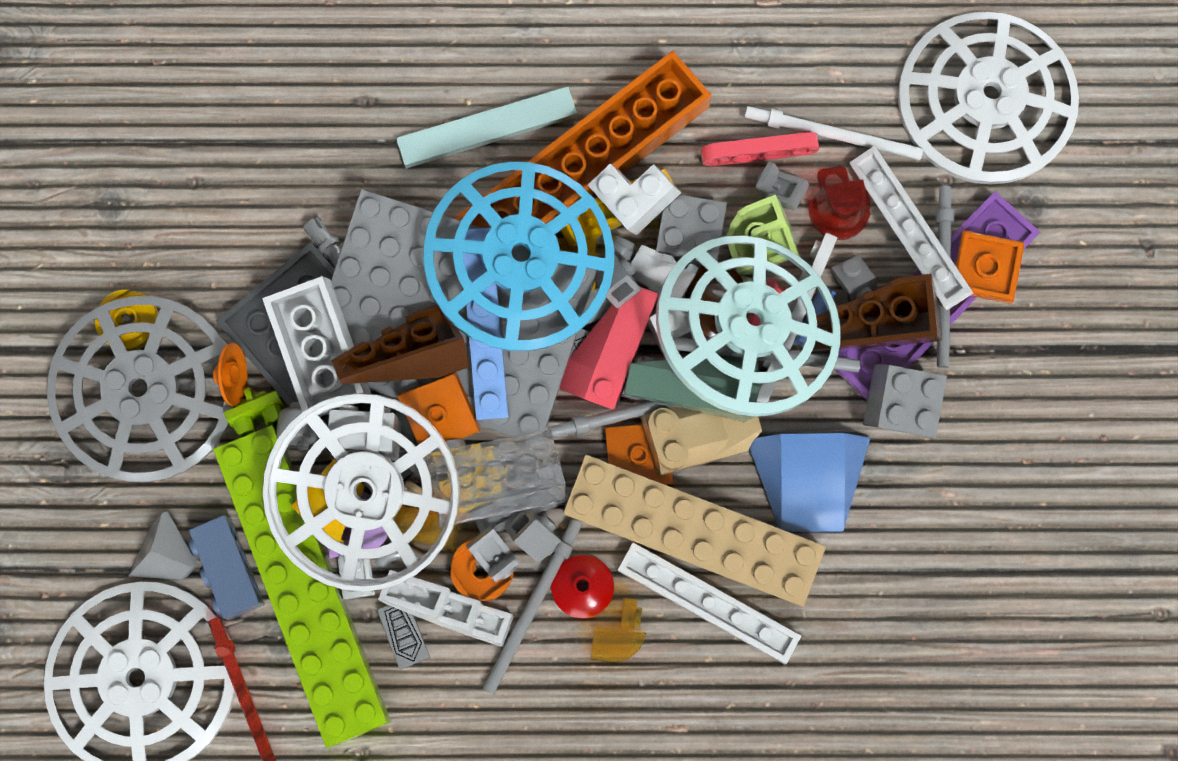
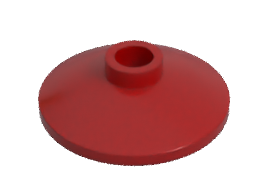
M589 555L573 556L566 559L560 566L551 584L552 596L557 606L567 615L581 619L591 618L604 611L611 602L614 593L613 576L609 568L601 560ZM580 580H586L589 584V588L584 592L579 591L576 587Z

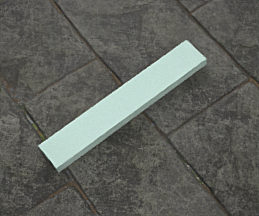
M565 87L396 139L405 168L407 169L576 118L577 111L569 87Z

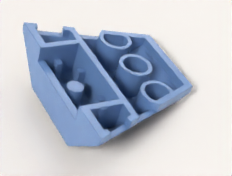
M847 433L777 434L756 438L749 450L766 491V497L778 528L789 533L843 532L870 437Z

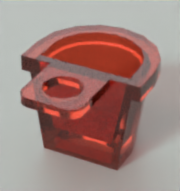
M843 166L821 169L817 174L820 191L813 199L807 201L809 215L814 227L823 236L828 233L838 237L837 240H848L856 237L865 229L870 218V201L868 192L865 190L864 180L849 181L847 169ZM830 175H837L842 179V183L826 185L825 180Z

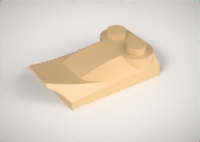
M676 406L659 408L654 412L641 416L658 476L746 453L756 437L762 433L758 416L742 422Z

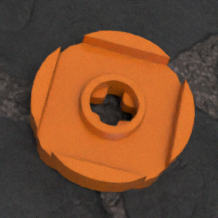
M471 539L463 543L454 553L451 563V580L455 588L463 596L481 602L492 601L507 591L513 580L514 572L509 577L499 579L497 582H494L490 576L486 578L481 575L475 577L474 572L477 570L475 564L478 561L466 547L473 540Z

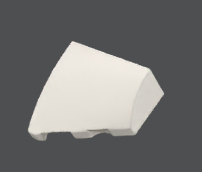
M641 245L631 263L636 271L632 276L636 281L659 294L667 275L677 262L670 255L661 254ZM689 264L687 269H684L679 274L672 289L671 297H684L688 286L697 273V266Z

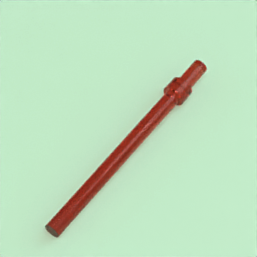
M220 617L211 619L207 622L216 642V646H214L218 659L222 658L260 757L262 761H276L234 654L236 648L233 640L228 639Z

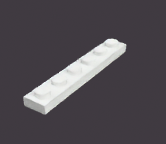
M873 146L851 161L850 165L921 273L932 274L936 296L944 308L948 310L972 295L973 291L876 146Z
M828 233L825 234L822 242L815 241L809 257L814 258L811 267L820 277L838 238ZM802 272L798 282L807 278L808 276L804 272ZM816 287L807 292L810 299H812ZM800 297L790 302L788 306L792 320L802 322L806 310ZM790 332L787 340L783 343L787 351H790L797 334ZM764 361L763 367L768 369L767 372L782 368L778 362ZM777 381L759 383L757 403L769 401Z
M632 543L618 569V572L785 665L788 663L801 638V635L635 543Z

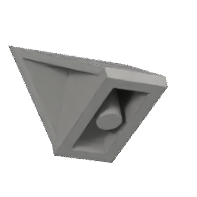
M168 511L162 513L151 525L128 577L182 580L198 566Z

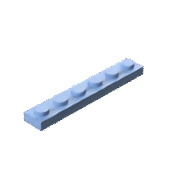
M490 228L467 230L464 240L484 241ZM463 253L465 269L473 283L486 272L482 262V255ZM493 283L481 294L491 302L499 305L498 285ZM473 300L466 305L468 322L483 332L502 338L500 317L487 312ZM469 337L476 420L509 418L503 350L489 347Z

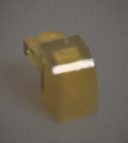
M624 598L620 630L595 627L591 653L592 661L619 663L630 659L639 651L645 640L646 633L633 632L634 626L640 627L642 608L636 607L637 599Z

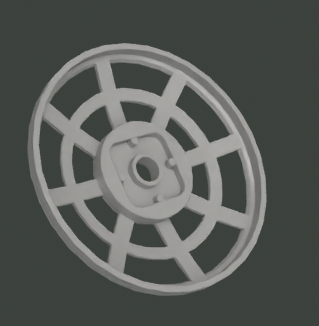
M133 296L116 299L97 307L70 328L60 342L51 362L47 381V400L50 416L58 435L79 461L94 471L114 479L129 482H153L186 472L206 458L218 445L229 426L224 412L235 408V406H230L225 401L223 407L204 402L206 380L202 363L217 356L220 357L221 351L226 345L205 318L190 308L172 300L154 296ZM131 305L161 307L154 324L130 323L115 327L109 311ZM173 312L182 314L194 322L209 337L213 345L195 352L184 338L174 331L167 329ZM98 318L104 334L100 335L88 346L79 362L63 358L66 348L75 335L89 322ZM133 332L150 333L144 350L128 352L120 336ZM165 337L176 344L186 357L169 364L164 358L157 355L162 338ZM108 342L115 358L107 365L105 370L88 366L94 354ZM191 368L195 377L194 398L178 393V379L176 376ZM58 369L75 374L73 379V398L77 413L64 421H61L55 397ZM84 377L100 382L101 400L88 407H85L82 393ZM138 379H143L147 383V391L143 396L136 397L131 390L132 384ZM174 405L190 410L183 423L170 434L162 419L172 410ZM108 411L114 418L119 420L120 423L115 439L102 432L92 419ZM204 414L219 419L206 442L192 455L184 459L175 443L191 430L199 415ZM84 425L97 440L111 447L112 452L108 466L95 461L85 454L73 442L68 433ZM133 425H150L158 439L155 442L145 444L128 443ZM164 449L173 465L151 472H126L121 470L125 452L145 454Z

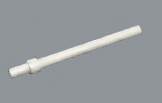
M747 106L745 118L768 123L767 126L779 129L781 126L802 132H813L818 136L868 148L876 146L880 151L917 160L921 159L923 149L783 115V111L776 109L767 111Z

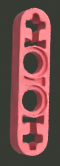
M805 132L712 143L703 146L701 154L703 165L720 166L811 155L819 151V143L816 133Z

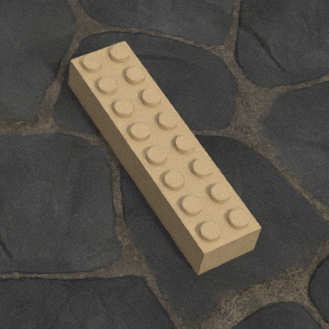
M585 455L563 512L564 515L802 607L805 605L826 546L588 455Z

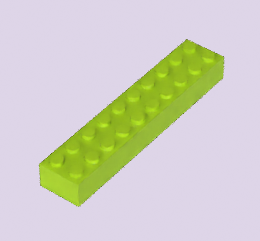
M271 425L214 448L213 451L326 748H332L392 722L345 600H343L340 588L326 585L307 575L297 567L280 548L271 532L265 514L263 499L264 473L269 455L277 441V429ZM286 450L279 469L294 471ZM277 482L276 494L279 513L288 534H291L305 524L303 518L290 507L297 500V485ZM311 535L297 545L300 551L316 565L334 573L323 544L314 535Z

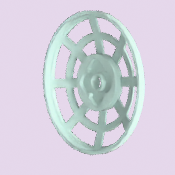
M725 236L709 240L690 250L676 263L667 275L659 293L656 305V327L659 343L667 362L676 376L689 390L719 409L747 416H768L786 412L806 402L823 386L831 375L840 347V322L833 298L821 277L807 262L777 243L750 236ZM724 244L754 245V258H734L718 263L706 251ZM766 249L787 258L808 277L798 282L785 269L767 261ZM694 258L708 270L697 282L690 299L671 297L672 289L679 274ZM750 266L753 267L752 282L737 284L726 270ZM766 270L780 276L791 287L779 294L775 289L765 284ZM713 278H716L727 291L718 303L701 300L706 286ZM815 287L819 290L830 312L833 334L817 328L815 309L807 294L808 291ZM800 297L806 310L808 324L792 320L788 303ZM669 310L688 312L690 331L698 348L683 359L671 335ZM699 313L715 315V325L718 334L708 341L701 329ZM746 314H756L760 319V325H751L746 319ZM790 332L807 337L802 351L794 360L783 345ZM815 341L831 346L830 355L824 369L815 381L807 386L799 368L809 358ZM727 345L736 353L743 355L742 368L740 369L729 364L716 351ZM772 353L782 366L781 369L771 372H754L756 359ZM707 359L724 374L738 379L736 399L712 389L700 380L691 369ZM788 377L797 393L790 398L776 402H749L752 383H771Z

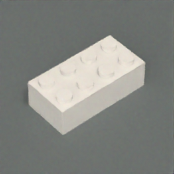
M321 276L262 298L302 412L319 402L337 396L358 393L371 394L367 383L340 384L332 366L331 360L353 348L354 344L330 279ZM339 407L330 410H339ZM330 410L323 412L319 416L321 417L329 414Z

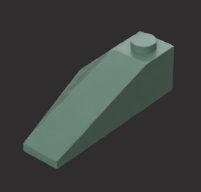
M719 355L729 364L740 369L742 368L743 358ZM707 359L691 369L709 387L725 396L736 399L738 379L724 374ZM667 360L631 363L629 365L623 395L742 422L754 418V416L738 415L719 409L702 400L676 376ZM756 361L755 371H754V372H758V362H757V361ZM752 383L749 402L757 403L760 387L758 383Z

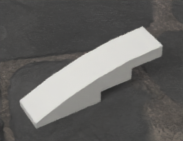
M389 570V573H388L387 576L392 575V574H395V573H398V572ZM415 577L382 589L378 598L380 602L411 615L501 647L504 645L513 620V616L510 613L484 606L479 600L453 593L447 587Z

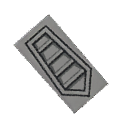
M390 605L377 610L399 670L430 658L414 615Z

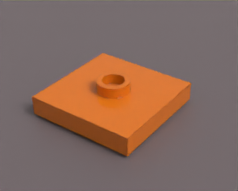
M963 230L955 266L973 291V294L970 296L1012 304L1014 302L1025 243Z
M457 372L410 389L397 396L400 402L415 409L429 420L445 441L462 439L481 430ZM406 415L419 445L429 438L430 435L422 426Z
M643 425L605 428L609 464L667 486L673 485L672 473L658 476Z

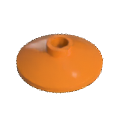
M229 343L224 346L219 357L218 366H215L213 371L214 382L218 384L224 401L230 406H237L242 402L248 380L246 359L242 349L236 343Z

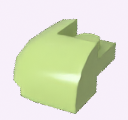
M776 194L747 205L737 211L738 214L730 223L729 231L726 233L727 236L762 238L777 243L800 256L789 221ZM728 244L733 259L754 258V245ZM766 249L768 262L776 265L788 260L774 251ZM736 267L739 275H753V267Z

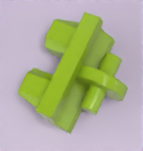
M248 387L244 389L246 398L242 399V402L237 407L224 412L226 421L241 438L256 432L255 425L265 421L267 427L273 425L277 429L278 414L287 406L281 400L277 391L267 394L264 390L255 394L253 389Z

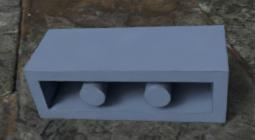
M223 515L190 529L189 532L192 539L188 540L189 547L194 557L199 556L203 568L199 570L204 584L207 587L211 586L214 597L211 598V603L217 616L222 615L223 619L232 620L264 606L265 603L232 519Z

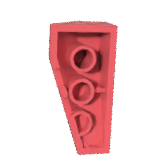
M640 287L642 290L618 309L612 304L570 356L560 389L615 410L627 380L629 365L634 362L659 294Z

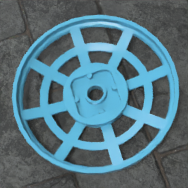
M505 162L474 171L460 180L444 195L435 208L427 227L424 241L423 265L426 281L434 301L444 316L461 332L471 339L492 348L506 351H533L548 348L565 341L579 332L594 317L604 302L611 285L614 271V245L611 230L604 213L594 198L579 183L566 174L548 166L531 162ZM522 170L521 187L501 189L488 194L484 198L471 185L478 179L493 173ZM535 172L560 180L575 190L581 199L567 208L552 195L534 189ZM461 192L473 206L461 220L455 239L435 238L443 213L452 200ZM520 197L519 213L503 219L490 206L492 203L505 198ZM533 199L550 205L560 214L547 224L531 216ZM589 208L596 216L603 234L605 258L587 255L585 235L576 218ZM480 213L491 226L484 241L464 240L470 224ZM568 224L576 238L578 253L559 250L555 234ZM518 245L525 246L530 254L529 259L524 262L516 261L512 256V249ZM434 251L453 252L455 272L464 290L450 302L443 294L436 277ZM463 253L482 255V262L486 272L473 283L466 272ZM558 264L576 266V272L571 283L561 293L551 280ZM586 268L603 271V280L596 297L588 309L579 317L568 301L580 287ZM496 283L501 288L510 291L509 308H504L491 302L481 292L491 284ZM541 287L551 300L549 304L542 307L522 310L524 292H530ZM473 300L487 312L507 319L505 338L496 337L477 329L464 320L457 312ZM558 310L569 325L563 330L543 338L518 340L520 320L527 321L542 318Z

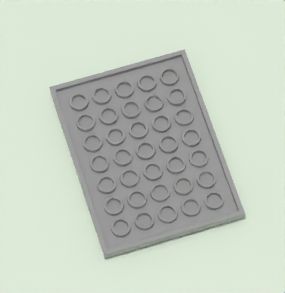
M363 189L360 191L331 280L354 346L361 342L371 343L381 337V331L388 326L395 329L405 323V317L412 312L436 305L426 281L423 265L424 241L433 212ZM443 215L437 227L435 238L455 239L456 231L461 221ZM470 224L468 230L481 229V227ZM518 245L512 249V256L516 261L524 262L529 259L530 254L525 246ZM434 251L436 277L443 294L450 302L464 290L455 272L453 252ZM558 264L551 280L561 293L571 283L576 272V266ZM586 268L580 287L568 301L579 317L585 312L598 270ZM498 286L499 306L509 308L510 291ZM541 287L530 292H524L522 310L542 307L549 304L551 300ZM465 306L457 313L468 322L467 307ZM558 310L542 318L527 321L520 320L518 340L543 338L557 333L569 325ZM500 317L502 338H505L507 319ZM460 331L464 338L469 368L457 371V374L476 416L469 337ZM577 333L563 342L544 349L533 351L503 350L509 418L478 420L479 425L541 445ZM438 378L368 382L367 384L370 390L398 398L397 396L400 393Z

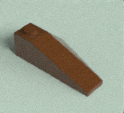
M932 274L899 277L891 281L890 284L875 291L871 290L863 294L862 297L836 307L840 322L839 349L942 341L940 312ZM829 310L816 316L817 328L833 334ZM815 341L812 351L831 350V346Z
M436 304L412 312L405 317V323L395 329L388 326L381 331V337L371 343H359L332 359L331 363L340 384L439 378L469 368L464 338L459 329L444 316Z

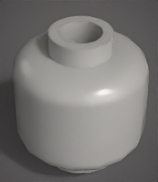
M299 402L290 403V408L282 409L279 412L276 432L277 439L286 427L302 413ZM307 423L295 435L287 449L307 450L309 445L317 441L318 436Z

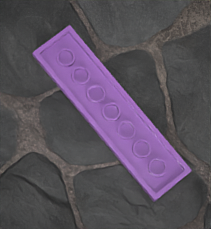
M995 191L951 235V260L954 264L956 263L963 230L1024 242V249L1037 237L1040 231ZM918 269L912 276L923 274ZM968 296L950 308V325L977 297ZM934 342L839 349L838 357L860 360L859 372L835 371L861 396L868 400L874 364L909 368Z

